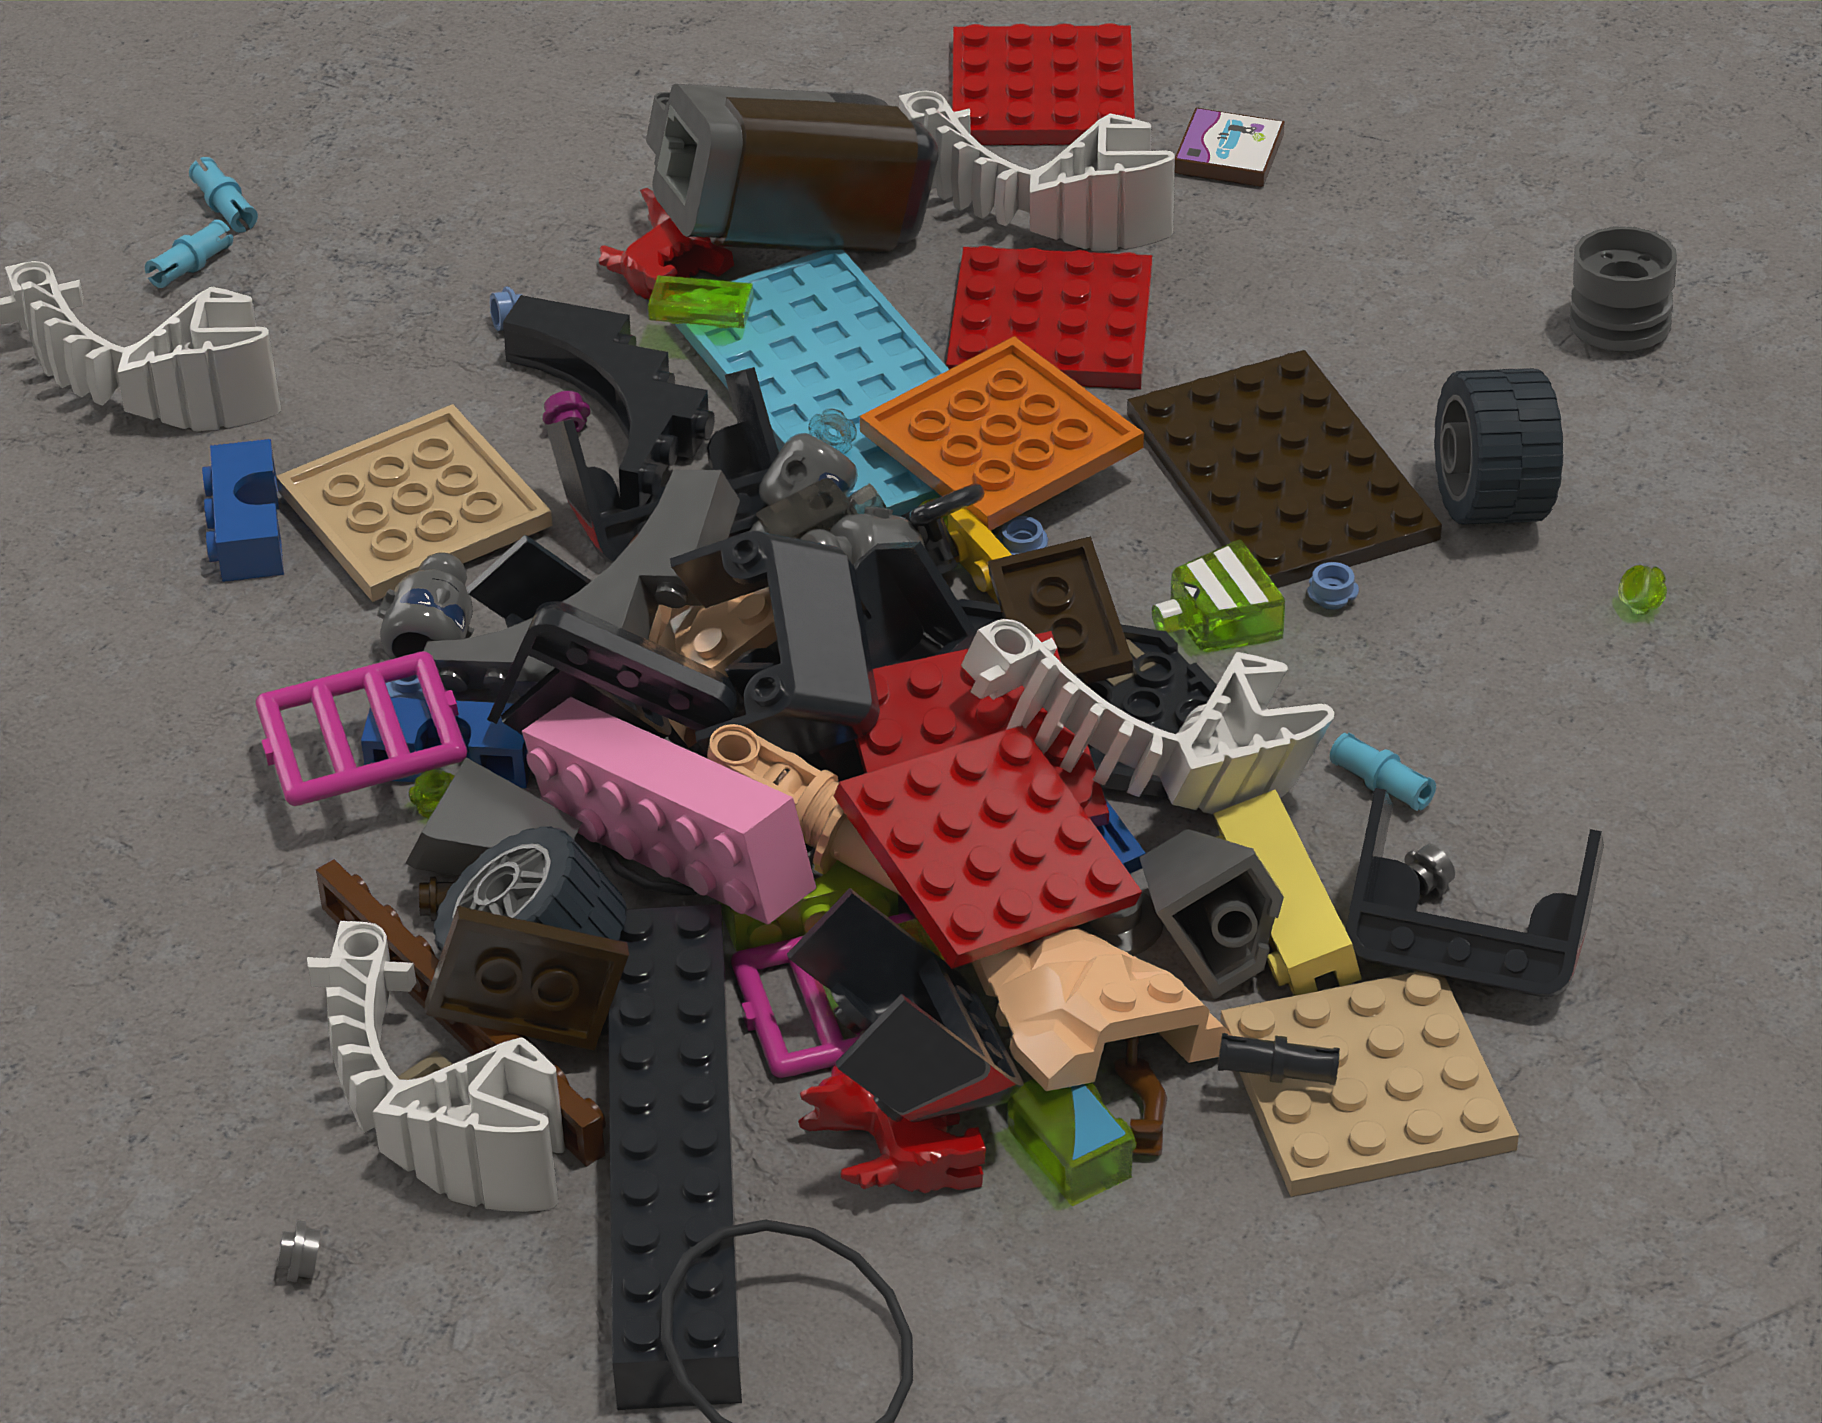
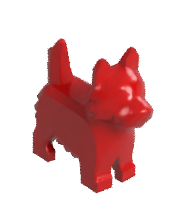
M643 188L640 192L648 206L649 214L647 217L653 229L633 242L625 251L605 245L601 246L599 264L605 266L609 271L624 275L630 288L633 289L637 296L651 300L654 307L669 315L668 303L684 298L680 293H670L671 285L677 286L681 280H689L690 276L697 275L699 270L707 271L719 277L734 266L733 255L730 250L714 245L708 237H686L683 235L657 201L654 192L649 188Z
M836 1065L832 1069L831 1077L822 1080L818 1086L810 1087L800 1093L801 1100L815 1106V1110L798 1120L800 1128L809 1132L864 1130L871 1133L876 1139L881 1156L872 1161L842 1169L840 1173L841 1179L859 1185L862 1189H868L875 1185L885 1187L895 1184L910 1192L917 1190L922 1193H928L930 1190L938 1191L943 1187L957 1190L982 1187L984 1174L981 1166L978 1165L985 1164L986 1147L979 1128H969L963 1136L959 1137L946 1132L947 1126L959 1124V1113L915 1123L905 1118L900 1122H895L877 1106L873 1099V1094L840 1071Z

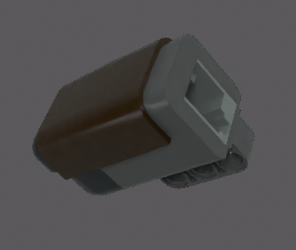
M674 84L670 92H660L654 96L646 135L647 144L656 154L652 186L657 201L683 235L686 237H708L714 245L721 247L799 251L844 250V252L882 253L893 251L896 245L909 243L917 237L922 228L939 157L935 138L920 122L909 120L898 106H889L882 99L858 93Z

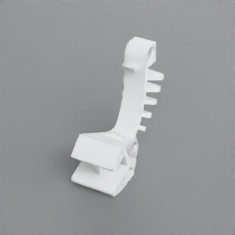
M917 91L899 95V109L909 120L920 122L933 135L937 143L939 157L931 189L937 187V194L943 200L953 196L954 207L960 211L968 207L973 201L974 215L983 219L989 215L995 205L997 223L1004 226L1010 223L1018 209L1030 213L1031 232L1055 240L1062 238L1065 243L1083 249L1091 248L1094 252L1114 251L1118 247L1123 249L1139 247L1166 239L1173 234L1175 155L1173 152L1166 150L1151 151L1150 123L1125 116L1108 114L1093 124L1052 161L1039 168L1029 170L1000 158L983 147L970 135V108L953 112L946 99L934 91Z
M31 261L5 267L11 296L0 298V325L19 321L21 329L28 330L38 364L42 365L43 371L48 377L54 375L56 384L61 388L71 384L74 394L80 397L90 392L93 401L103 406L111 398L117 387H119L125 412L152 420L160 418L162 423L182 429L191 428L195 432L219 430L221 426L225 428L242 426L277 415L281 411L269 331L266 327H256L253 303L250 296L211 286L197 294L147 337L133 345L121 347L94 334L70 310L71 308L83 306L84 298L80 280L58 285L52 268L44 262Z
M1001 619L978 629L961 664L975 680L971 693L980 699L989 695L994 700L1021 685L1025 688L1007 729L1021 725L1026 728L1042 707L1048 712L1034 741L1043 754L1048 750L1064 726L1076 735L1060 767L1064 770L1072 771L1089 744L1106 754L1093 781L1105 785L1119 761L1135 768L1127 793L1139 797L1153 774L1160 777L1172 805L1197 810L1199 807L1203 812L1210 814L1275 789L1279 797H1283L1295 786L1334 719V711L1327 704L1267 709L1288 667L1282 662L1240 652L1235 653L1207 704L1198 706L1191 711L1177 734L1153 727L1105 701L1080 681L1054 656L1057 646L1052 638L1041 642L1026 626L1014 620Z
M340 921L331 957H307L311 986L326 987L330 1050L346 1101L353 1111L361 1130L365 1133L375 1127L379 1152L406 1171L415 1170L416 1177L439 1194L447 1193L448 1199L474 1207L484 1204L485 1209L528 1212L554 1208L558 1203L552 1152L563 1153L565 1151L556 1067L535 1046L521 1037L500 1043L427 1076L412 1080H400L390 1069L380 1049L382 1022L390 991L410 992L416 984L414 964L390 962L387 936L378 925L368 922Z

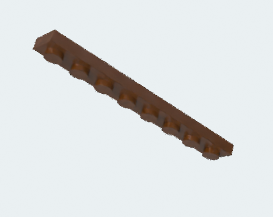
M335 859L317 868L316 875L322 909L338 925L340 921L373 923L381 927L387 936L390 962L414 964L416 984L408 993L425 1009V1000L439 962L427 940L420 935L415 937L403 926L399 915L390 905L386 904L383 906L371 895L364 880L357 874L350 875ZM433 1017L472 1056L500 1043L521 1037L531 1043L523 1035ZM553 1064L556 1067L565 1147L587 1167L605 1156L603 1129L606 1127V1121L598 1105L590 1098L583 1099L570 1086L562 1070Z

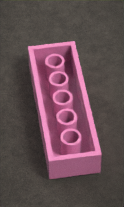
M572 697L522 730L528 750L527 763L536 777L541 800L583 822L577 833L583 835L587 840L605 845L620 853L626 859H633L655 870L663 877H670L693 888L700 895H707L730 906L734 911L751 916L767 925L816 889L793 797Z

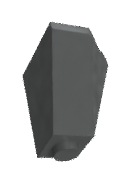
M465 758L422 830L405 864L414 869L461 876V873L475 862L482 853L510 835H516L520 831L529 828L537 829L540 826H552L554 829L561 828L574 839L583 822L472 760Z
M1186 829L1139 857L1157 915L1214 999L1264 970L1269 953V938L1274 920L1279 917L1284 896L1253 848Z

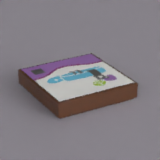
M1195 108L1175 156L1174 173L1264 187L1284 136L1285 121Z

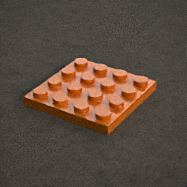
M1015 336L859 416L860 432L941 496L971 484L981 485L985 493L983 499L966 508L977 516L990 531L1143 449L1144 446L1143 431Z

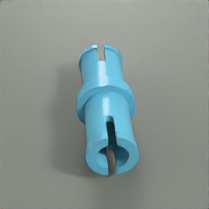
M210 157L200 158L201 162L208 169L207 171H204L197 161L193 162L189 169V177L203 191L205 202L213 211L220 212L234 231L238 233L246 231L245 227L238 220L239 218H242L251 229L257 222L258 213L242 196L239 184L233 178L226 177Z
M214 220L192 236L183 235L176 239L171 249L146 262V274L155 269L159 270V272L148 278L149 281L158 288H164L187 271L194 273L203 268L208 258L233 244L232 234L222 239L219 238L220 235L230 230L229 227L221 220Z
M1352 733L1341 734L1331 748L1330 761L1333 764L1339 765L1364 779L1365 785L1372 791L1375 788L1387 790V793L1410 805L1416 811L1427 807L1435 794L1436 782L1432 778H1427L1402 764L1400 757L1394 752L1386 749L1379 751L1359 740Z

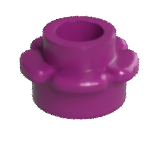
M561 391L553 394L545 401V412L543 413L542 420L546 425L573 419L576 431L579 432L587 423V417L591 414L590 406L583 402L582 396L579 393Z

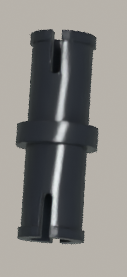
M1222 1033L1218 1071L1228 1070L1270 1076V1082L1282 1083L1283 1078L1329 1083V1085L1335 1086L1340 1048L1287 1043V1037L1275 1035L1274 1041Z

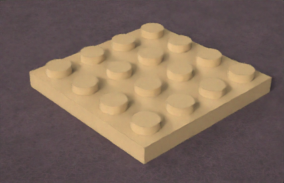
M453 404L276 476L278 492L372 602L385 597L389 589L394 590L403 578L417 572L421 562L429 555L445 552L454 555L462 563H466L518 541L525 534L530 536L552 526L551 510Z
M1413 972L1221 1010L1220 1023L1233 1036L1274 1041L1275 1035L1287 1037V1043L1340 1048L1335 1086L1329 1085V1083L1283 1078L1282 1083L1270 1082V1076L1239 1072L1290 1197L1517 1150L1519 1134L1444 977L1434 976L1425 972Z

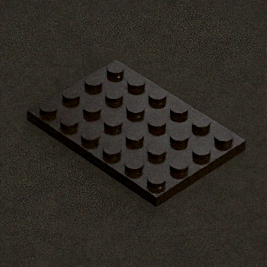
M1306 350L1288 353L1280 357L1241 366L1237 369L1198 378L1194 381L1127 399V415L1137 428L1144 432V439L1221 546L1223 548L1230 547L1262 592L1310 579L1315 568L1323 563L1338 562L1351 567L1441 540L1442 524Z

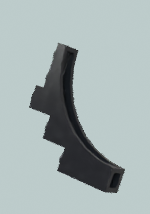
M520 295L503 321L506 362L541 370L570 382L594 397L615 417L629 443L619 467L621 510L645 505L650 495H656L659 491L662 475L667 466H673L677 456L693 458L703 440L708 441L714 429L715 415L713 411H709L708 390L675 384V375L669 372L668 352L637 346L636 337L631 335L630 315Z

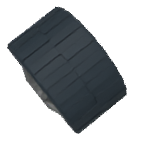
M1524 368L1456 371L1443 384L1437 403L1434 426L1435 468L1443 504L1448 510L1450 517L1458 524L1543 521L1553 510L1552 507L1556 504L1562 480L1564 442L1561 425L1562 419L1556 393L1551 386L1550 380L1541 370Z
M540 826L537 829L529 828L522 830L516 835H510L501 840L500 843L482 853L475 862L461 873V876L446 893V897L437 911V920L434 923L433 931L435 935L434 941L437 948L442 952L457 906L619 941L621 931L625 926L627 907L619 890L565 830L561 828L554 829L552 826Z

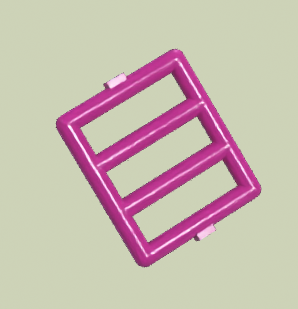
M422 651L260 694L255 702L266 739L261 741L268 766L275 765L285 800L292 806H300L462 762L467 756V748L455 716L459 715L452 690L445 691L434 658L428 652ZM417 675L442 745L410 753L385 683ZM365 689L389 759L356 767L333 697ZM312 703L335 773L303 782L280 711Z
M903 913L888 917L926 946L912 915ZM802 937L735 952L731 958V966L745 1003L741 1004L742 1016L748 1031L756 1030L770 1071L778 1078L835 1066V1062L859 1039V1037L844 1040L823 985L789 960L787 953ZM789 962L821 1043L820 1046L788 1053L758 973L759 969Z

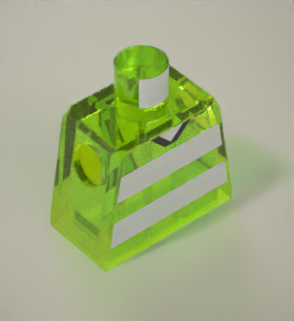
M1242 540L1229 543L1176 567L1171 573V600L1152 606V619L1157 630L1171 633L1185 629L1199 650L1204 652L1283 639L1285 598Z

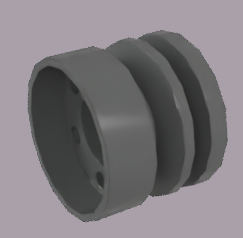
M1614 226L1595 230L1583 236L1574 248V288L1571 293L1570 328L1576 336L1592 346L1610 351H1635L1650 348L1663 341L1671 331L1672 290L1675 287L1677 265L1676 248L1667 238L1654 231L1637 227Z

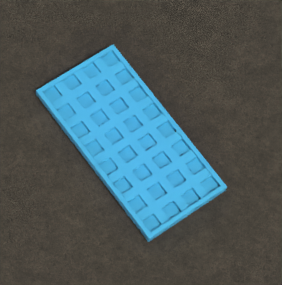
M822 250L668 303L670 320L727 389L728 386L724 375L755 367L779 452L790 437L795 434L807 433L831 445L855 464L858 472L857 482L847 498L846 510H840L835 517L837 522L847 515L864 514L865 507L893 510L892 515L900 516L920 505L942 497L860 432L859 416L949 369L844 250ZM869 483L876 497L858 508L852 494Z

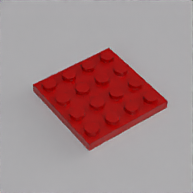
M1063 23L1055 26H1029L1026 24L983 26L971 24L966 27H953L952 110L956 112L970 108V135L981 145H1070L1099 119L1108 114L1135 119L1131 25L1105 23L1099 26H1074Z
M991 246L963 247L946 366L950 370L1015 336L1081 386L1141 389L1153 255H1138L1131 252L1120 254L1094 253L1085 250L1050 251L1038 248L1006 249Z
M1052 631L1035 634L1041 642L1050 638L1055 642ZM969 649L873 669L880 708L879 718L870 732L855 739L864 774L1006 730L1025 688L1021 685L994 700L989 695L980 699L971 693L975 680L961 666ZM1056 649L1054 656L1061 662L1058 650ZM1043 707L1025 728L1034 741L1048 714ZM1064 726L1044 753V756L1096 827L1109 824V810L1100 783L1093 781L1096 769L1088 745L1071 772L1060 767L1076 736Z
M1023 725L840 781L833 795L951 969L1135 906L1142 894V890Z

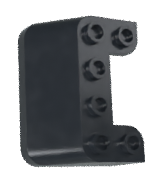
M921 541L877 543L854 563L862 609L867 617L864 621L873 669L970 648L977 631ZM754 648L743 653L724 670L744 699V691L751 678L766 668L781 664V659L771 649ZM855 740L801 757L807 764L820 771L828 770L837 775L838 782L864 774Z

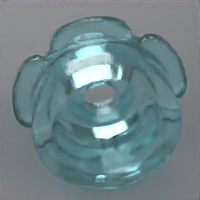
M825 409L822 414H815L809 422V435L826 442L842 454L850 451L852 448L851 442L857 437L854 422L847 419L844 413L837 409ZM829 429H835L837 431V435H832L829 432Z

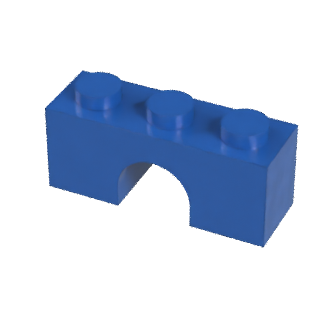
M271 439L211 445V466L202 467L206 497L213 496V498L204 499L207 529H215V531L206 532L209 562L219 561L222 582L284 575L282 541L277 516V509H279L278 487Z
M390 697L410 753L442 745L425 699ZM456 701L459 715L455 716L467 748L466 757L516 786L527 788L531 769L527 763L528 750L523 735L504 724L501 716L497 724L487 720L494 703ZM506 703L505 708H504L502 714H503L507 709H509L513 704H512V703ZM371 707L361 738L364 765L389 759ZM422 773L393 781L420 783Z

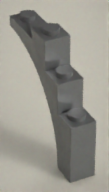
M673 470L659 504L638 536L610 567L578 593L563 602L647 640L659 605L670 608H682L685 605L703 606L671 568L670 558L729 537L740 500L722 471ZM533 618L501 631L467 639L427 641L424 652H428L433 656L444 688L455 692H463L467 689H491L499 693ZM528 656L512 692L516 690L519 696L522 697L555 667Z

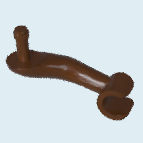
M1140 1036L1125 1039L1126 1057L1117 1059L1114 1062V1069L1120 1078L1142 1099L1144 1106L1143 1119L1130 1120L1129 1154L1162 1155L1163 1123L1168 1098L1165 1089L1155 1076L1148 1062L1138 1058Z

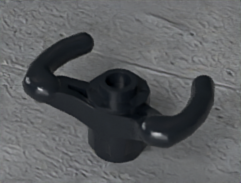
M971 484L900 515L912 522L921 533L925 549L941 574L957 568L958 564L955 557L959 556L943 517L981 501L985 493L983 487L979 484Z

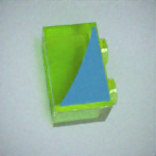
M1035 1079L1024 1083L1008 1100V1130L1071 1206H1075L1132 1178V1151L1136 1147L1134 1135L1129 1125L1122 1118L1116 1119L1104 1106L1101 1096L1092 1082L1045 1091Z

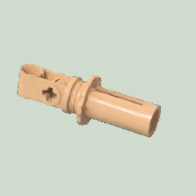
M735 724L724 725L712 733L707 759L793 797L804 842L816 849L813 857L814 870L821 874H826L838 860L901 896L833 797L839 783L837 775L828 770L820 771L807 764L798 755L782 750L757 736L753 731L744 726Z

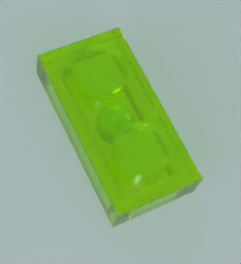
M658 275L648 303L649 320L664 321L672 324L686 323L716 326L719 328L745 329L754 299L753 284Z

